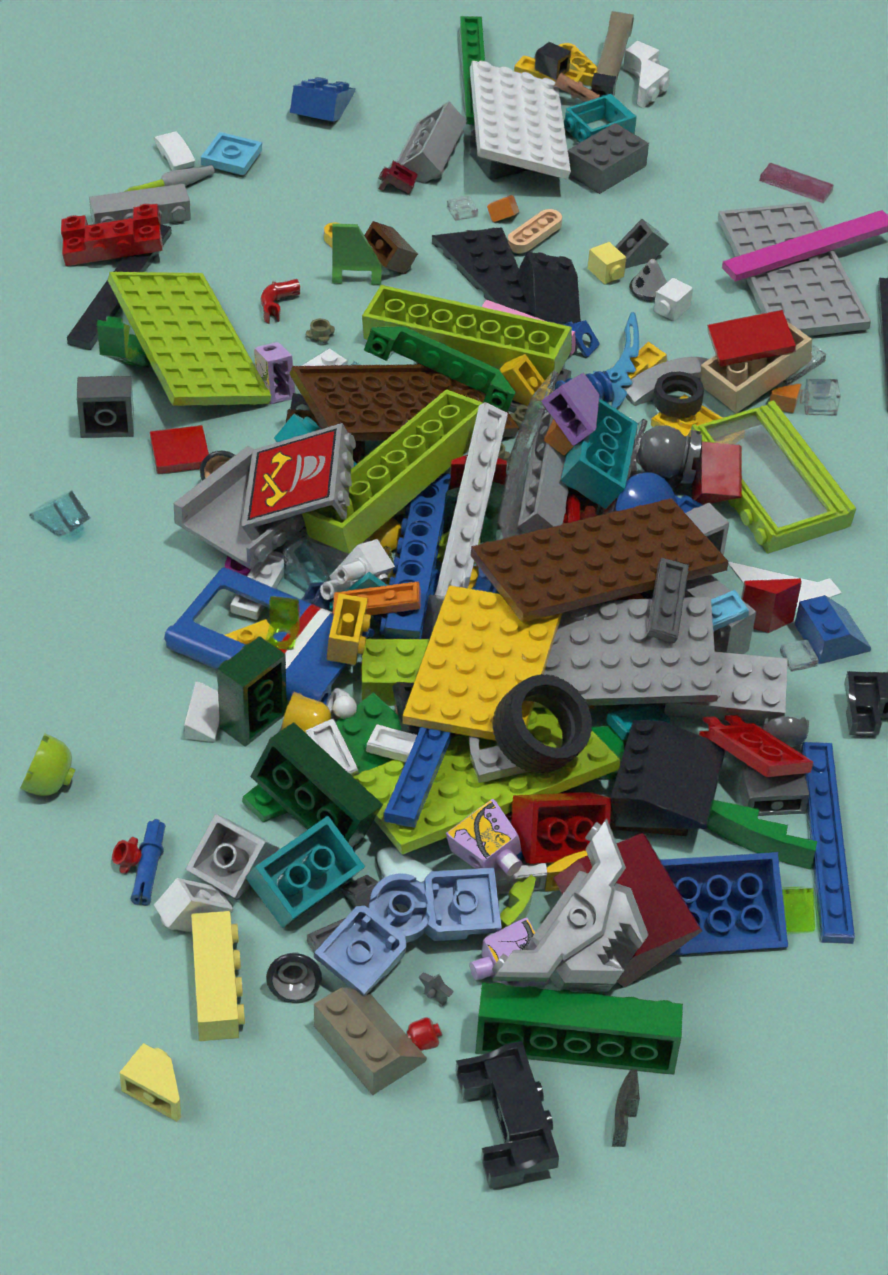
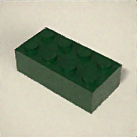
M294 722L270 737L250 776L307 830L329 816L352 849L362 842L383 806L373 794Z

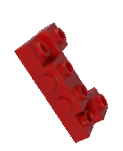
M158 203L151 205L142 204L138 207H133V218L88 225L86 215H72L61 219L62 254L66 266L163 251L161 216Z

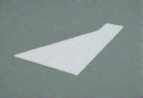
M728 562L743 583L748 580L798 578ZM801 578L802 584L796 608L799 606V601L823 595L831 597L840 594L841 591L830 578L820 582Z

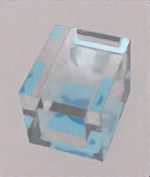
M806 379L805 389L800 390V404H804L805 414L837 416L841 397L838 379Z

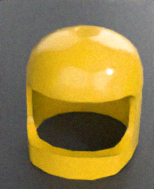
M294 692L286 709L281 730L294 722L306 733V730L331 720V712L324 703Z

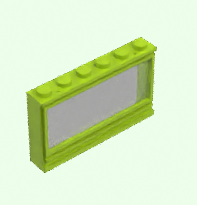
M774 400L768 402V405L699 426H696V424L692 425L691 430L701 431L702 442L742 446V498L728 500V503L731 507L735 508L743 524L748 526L756 542L764 548L767 554L851 527L856 507Z

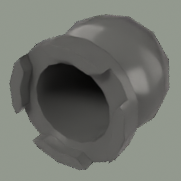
M668 425L654 426L646 431L638 441L636 446L638 464L646 473H654L662 478H671L678 474L681 483L692 484L696 474V470H692L693 458H699L701 431L690 430L688 435L684 436L678 429Z

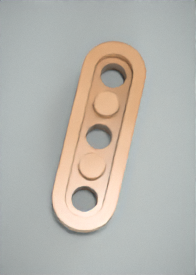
M546 209L519 226L508 235V244L514 253L522 254L535 247L561 228L562 214L557 210Z

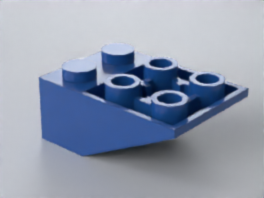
M315 77V79H308V81L302 80L301 83L293 85L290 113L328 121L339 120L353 97L356 88L349 87L347 82L336 81V83H328V79L322 77Z

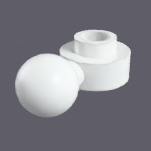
M336 688L331 693L326 703L331 712V718L335 720L354 716L357 710L355 700L350 697L349 693L339 688Z

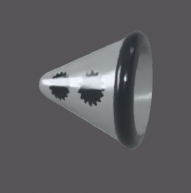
M655 259L649 260L629 284L630 291L638 299L655 302L656 291L667 283L658 262Z
M298 952L287 953L276 958L270 964L266 974V982L271 993L280 1000L292 1003L305 1001L312 997L318 991L322 981V973L318 964L309 956Z

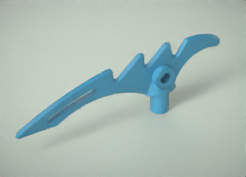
M635 312L630 313L624 329L626 334L624 351L616 364L606 370L612 384L613 402L611 406L615 409L621 405L627 395V392L621 386L632 384V380L627 375V372L636 371L630 360V357H637L639 355V328ZM630 326L633 327V336H634L633 347H630V345H631Z

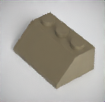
M341 987L314 1003V1027L372 1095L426 1062V1056L370 993L363 996L356 989Z

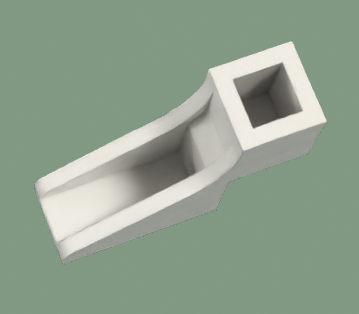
M636 41L625 50L623 69L638 78L637 105L645 108L669 88L670 69L659 65L658 49Z

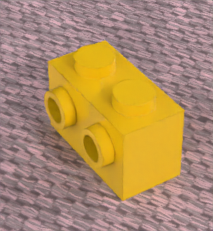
M339 593L329 634L327 660L356 665L358 654H364L366 637L362 636L363 631H369L371 615L366 614L368 598Z

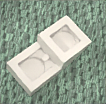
M176 131L154 138L162 157L167 158L172 171L195 166V159L189 147Z

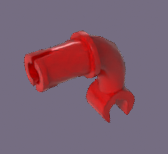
M297 278L278 283L272 281V284L263 290L260 301L263 307V318L266 323L270 324L271 315L277 317L278 322L280 321L281 309L279 304L274 303V300L279 301L283 297L300 295V284Z

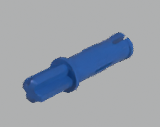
M154 819L147 823L144 841L139 845L141 859L138 864L134 888L130 898L137 905H139L142 892V905L146 906L151 903L159 857L164 852L162 842L166 826L159 819Z

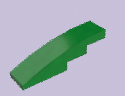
M718 800L713 801L707 829L755 853L778 852L780 862L811 870L817 841L786 835L788 825L758 819L759 809Z

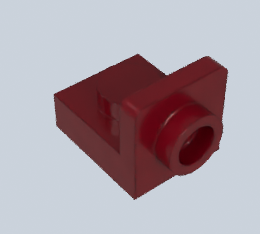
M393 160L388 168L384 166L378 177L381 180L378 189L383 191L389 182L397 189L409 194L414 187L418 174Z

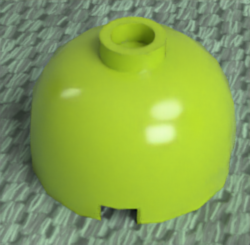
M44 733L20 789L31 794L48 796L56 793L62 784L69 786L76 769L70 767L72 754L64 742Z

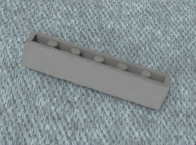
M549 412L537 419L518 522V528L525 533L563 524L566 512L565 507L569 487L561 481L566 455H562L544 441L545 435L553 421V417Z

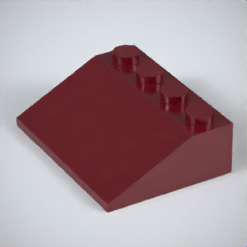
M643 833L616 843L626 867L616 883L631 888L648 932L647 938L624 968V972L616 981L623 987H627L702 932L683 897ZM588 855L578 859L554 877L562 894L579 871L589 873L593 868Z

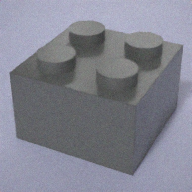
M131 376L78 377L77 407L81 438L134 437V403Z

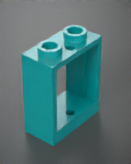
M608 94L566 108L564 128L579 143L614 123L635 135L637 116L612 94ZM603 118L610 122L594 129L587 125Z

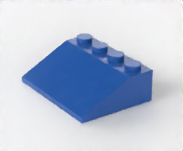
M778 852L660 859L702 929L701 933L671 955L788 947Z

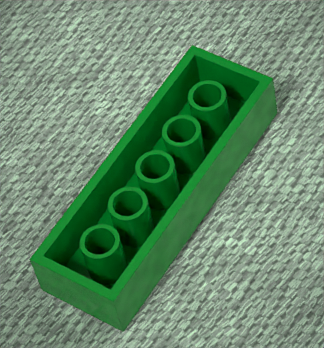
M482 982L475 1054H486L505 1044L522 1041L527 1058L531 1060L674 1075L682 1039L683 1004L672 1003L668 1000L653 1001L636 997L606 996L601 993L587 994L565 989L549 990L539 989L535 986L521 987L505 985L499 982Z

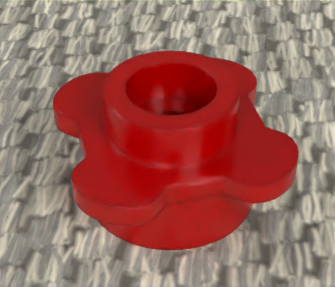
M131 837L129 841L121 840L114 847L112 860L115 864L120 865L119 871L123 874H126L131 866L137 865L141 859V851L138 849V839L136 837Z

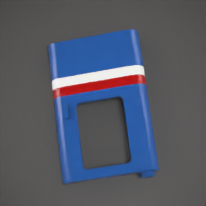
M226 567L218 571L177 622L169 626L165 632L164 640L168 649L217 670L223 661L229 660L246 644L199 625L194 620L218 591L226 589L287 615V618L268 640L270 644L286 654L287 701L290 702L293 693L297 692L307 698L321 701L326 705L331 695V685L347 665L346 663L327 660L328 640L334 617L332 612ZM369 628L368 632L363 631L362 636L367 639L368 636L373 637L375 632Z

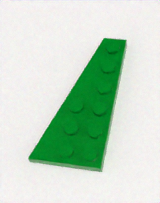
M373 692L357 705L354 716L346 719L340 718L335 722L359 773L395 760L366 752L367 742L376 725L402 731L399 716ZM259 784L242 798V803L262 822L288 813Z

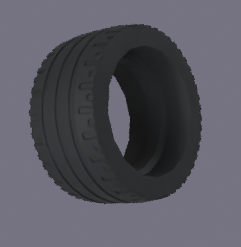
M549 674L531 676L518 683L506 693L494 711L492 724L497 745L511 763L527 772L544 774L562 768L577 757L589 742L592 732V718L590 709L587 706L588 704L585 702L582 694L564 679ZM523 701L537 702L548 708L557 718L562 730L561 748L544 745L536 740L527 730L522 718Z

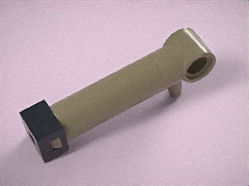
M611 12L608 32L597 72L594 73L591 83V91L600 94V97L608 94L615 95L616 82L626 45L632 33L634 14Z

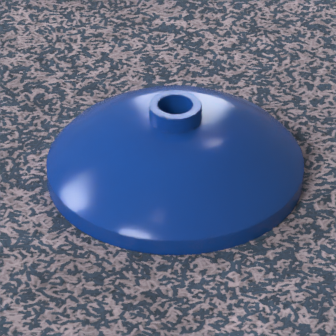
M639 473L626 481L625 489L618 496L616 511L671 498L677 505L678 503L672 488L665 479L654 473Z

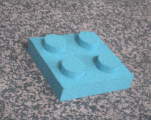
M219 132L202 154L201 165H212L214 169L245 175L261 153L262 142Z

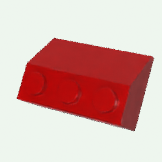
M591 792L513 795L511 825L519 836L521 851L526 863H554L569 855L586 851L590 841L585 837L594 824L597 822L602 825L607 819L610 825L611 799Z

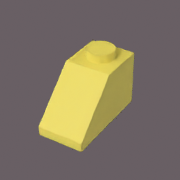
M143 1043L119 1072L121 1091L178 1122L181 1118V1107L172 1059L162 1049L152 1048Z

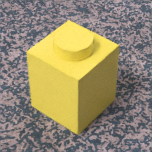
M607 242L589 249L587 269L603 284L624 277L626 256L614 245Z

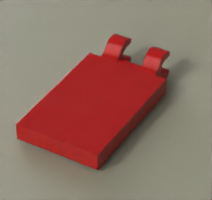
M725 715L724 719L731 724L728 726L722 724L717 717H703V721L708 724L709 730L700 731V736L710 739L765 777L811 773L812 760L756 724H747L738 715Z

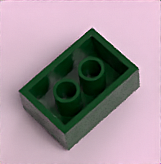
M259 636L250 644L244 645L237 654L229 660L223 661L217 668L220 729L245 747L283 718L287 709L286 654Z

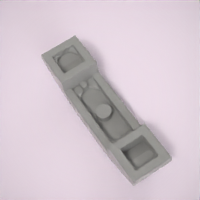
M683 357L666 361L631 379V385H624L622 388L627 392L626 397L634 406L653 400L656 381L663 374L681 371L690 373L701 381V364L709 359L703 357Z

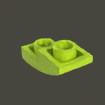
M532 874L523 882H516L508 893L510 897L508 907L500 913L501 929L526 918L531 906L536 881Z

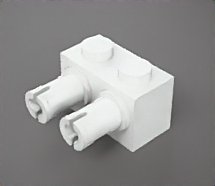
M378 539L359 544L329 576L331 581L324 582L321 585L320 592L324 599L334 598L335 592L347 590L368 572L384 583L388 580L387 575L395 566Z

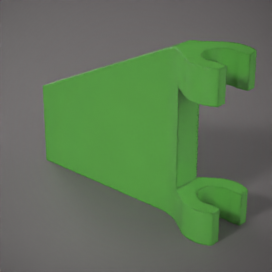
M332 224V284H342V270L372 271L371 285H381L382 264L358 224Z

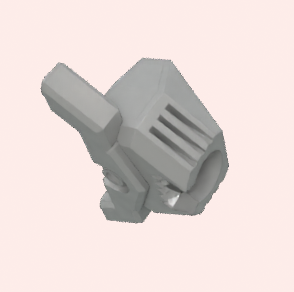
M607 819L602 825L596 822L585 837L590 841L586 852L593 868L589 873L582 871L577 873L531 938L527 950H513L509 957L504 953L500 956L492 968V971L497 973L492 981L547 982L549 979L559 990L609 991L624 972V968L647 938L648 932L631 888L616 883L626 867Z

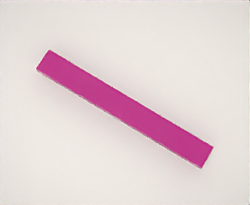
M883 210L743 254L723 261L722 269L735 282L886 233L888 232V215Z

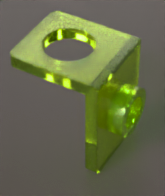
M271 596L269 600L270 626L266 641L278 649L293 650L300 627L299 600ZM283 631L290 635L287 641L280 642L274 639V635L278 632Z
M806 886L782 887L787 932L814 931V889Z

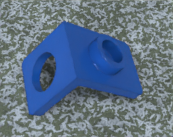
M586 320L574 324L572 322L564 324L565 326L572 327V331H575L576 344L584 357L590 356L600 345ZM584 334H587L590 338L589 348L583 343L582 338Z

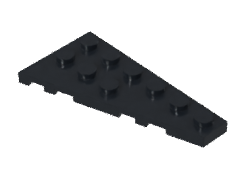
M502 227L432 235V244L435 247H440L443 250V255L448 260L452 259L457 265L456 269L476 289H481L486 300L532 316L516 276L519 270Z

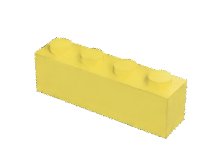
M230 911L191 914L199 1041L239 1038V1025L245 1024L244 1004L237 1005V997H243L242 977H235V970L241 969L240 950H233V943H239L238 924H231Z

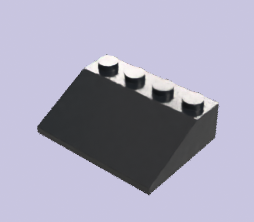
M633 720L610 798L615 826L707 829L726 750L708 738L664 721Z

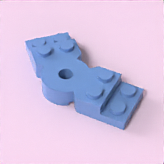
M494 868L431 871L422 883L416 880V877L409 874L398 873L389 875L380 880L372 890L369 906H356L314 952V958L350 988L356 989L360 994L366 996L381 978L384 979L404 957L406 943L418 939L424 933L434 941L467 939L469 934L495 933L501 930L502 927ZM403 904L408 908V911L401 913L396 911L393 906Z

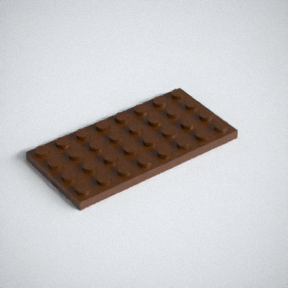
M421 364L292 366L289 374L322 429L343 423L347 432L354 436L355 441L360 442L387 440L445 390L483 402L486 396L481 391ZM509 412L503 437L516 436L519 430Z
M672 498L571 523H564L546 529H539L521 535H514L496 541L485 542L471 546L470 554L522 623L653 590L660 558L689 565L687 581L727 571L729 562Z

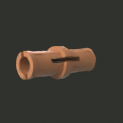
M560 73L554 86L571 94V98H578L583 102L600 97V94L584 87L582 82L579 81L577 83L563 75V73Z

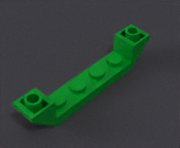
M107 316L106 321L98 320L97 330L101 356L125 365L149 367L150 362L137 336L129 334L130 326L122 323V318Z
M405 326L372 327L364 351L385 361H388L393 352L485 393L486 396L483 403L486 402L508 413L516 392L499 369Z

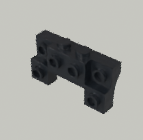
M847 671L844 685L848 703L846 717L849 735H879L882 725L881 718H888V672Z
M523 1042L508 1043L484 1055L456 1060L455 1073L463 1100L490 1095L504 1140V1144L482 1148L481 1161L489 1188L523 1182L525 1174L558 1168L559 1155L551 1133L553 1130L552 1116L549 1110L544 1111L542 1105L544 1101L543 1088L540 1081L535 1082Z

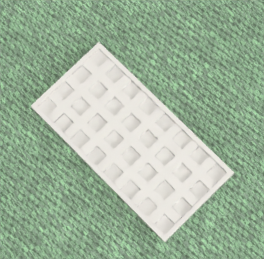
M472 60L470 77L477 155L482 158L568 180L571 170L559 90L557 86H554L555 82L549 78H536L526 72L522 74L514 72L507 67L491 66V64L485 61L477 62Z

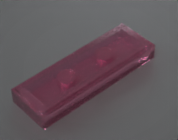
M773 163L767 165L760 174L759 180L821 203L826 201L832 193L834 186L831 183Z

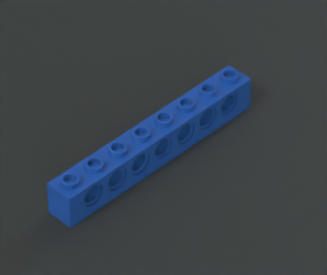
M442 473L406 505L405 516H408V519L403 518L401 535H404V538L399 537L397 554H400V557H395L394 559L395 568L393 569V574H396V577L390 578L389 585L419 581L421 587V609L385 613L388 614L387 618H382L380 625V635H385V639L422 638L428 597L431 592L439 542L449 501L451 474Z

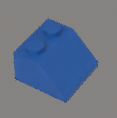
M826 595L799 601L795 626L819 664L871 651V646L846 608Z

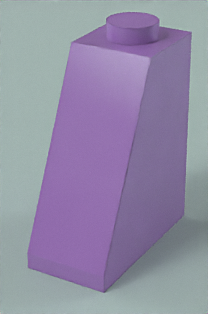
M584 372L560 386L541 401L573 446L596 430L599 393Z

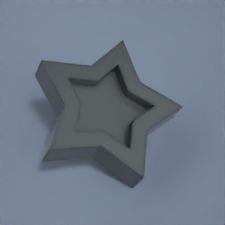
M423 972L419 976L420 981L425 987L424 994L430 999L434 997L442 1006L447 1002V997H450L454 992L443 982L440 974L433 977Z

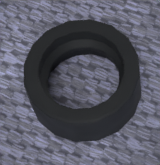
M677 371L663 374L657 379L655 384L654 406L659 412L669 417L687 418L693 416L700 411L703 403V383L696 376L686 372ZM670 391H681L691 395L692 397L678 399L671 397L666 393Z

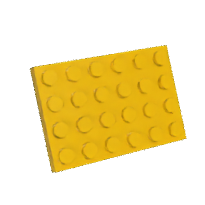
M449 585L403 713V724L495 740L492 722L497 705L505 694L521 681L531 676L544 674L562 613L522 623L501 594ZM527 700L522 703V718L526 728L535 702Z

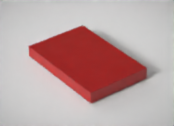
M783 310L707 325V331L720 367L796 352V344Z

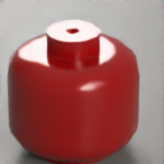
M424 1017L410 1023L407 1030L408 1037L420 1051L438 1047L440 1043L438 1037L443 1035L439 1024H433L429 1017Z

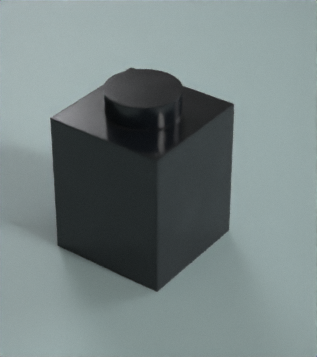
M552 42L546 43L535 53V71L557 80L560 73L564 75L569 71L571 51Z

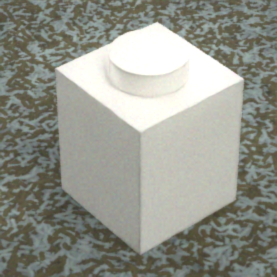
M672 278L656 291L654 312L675 321L691 307L693 287Z

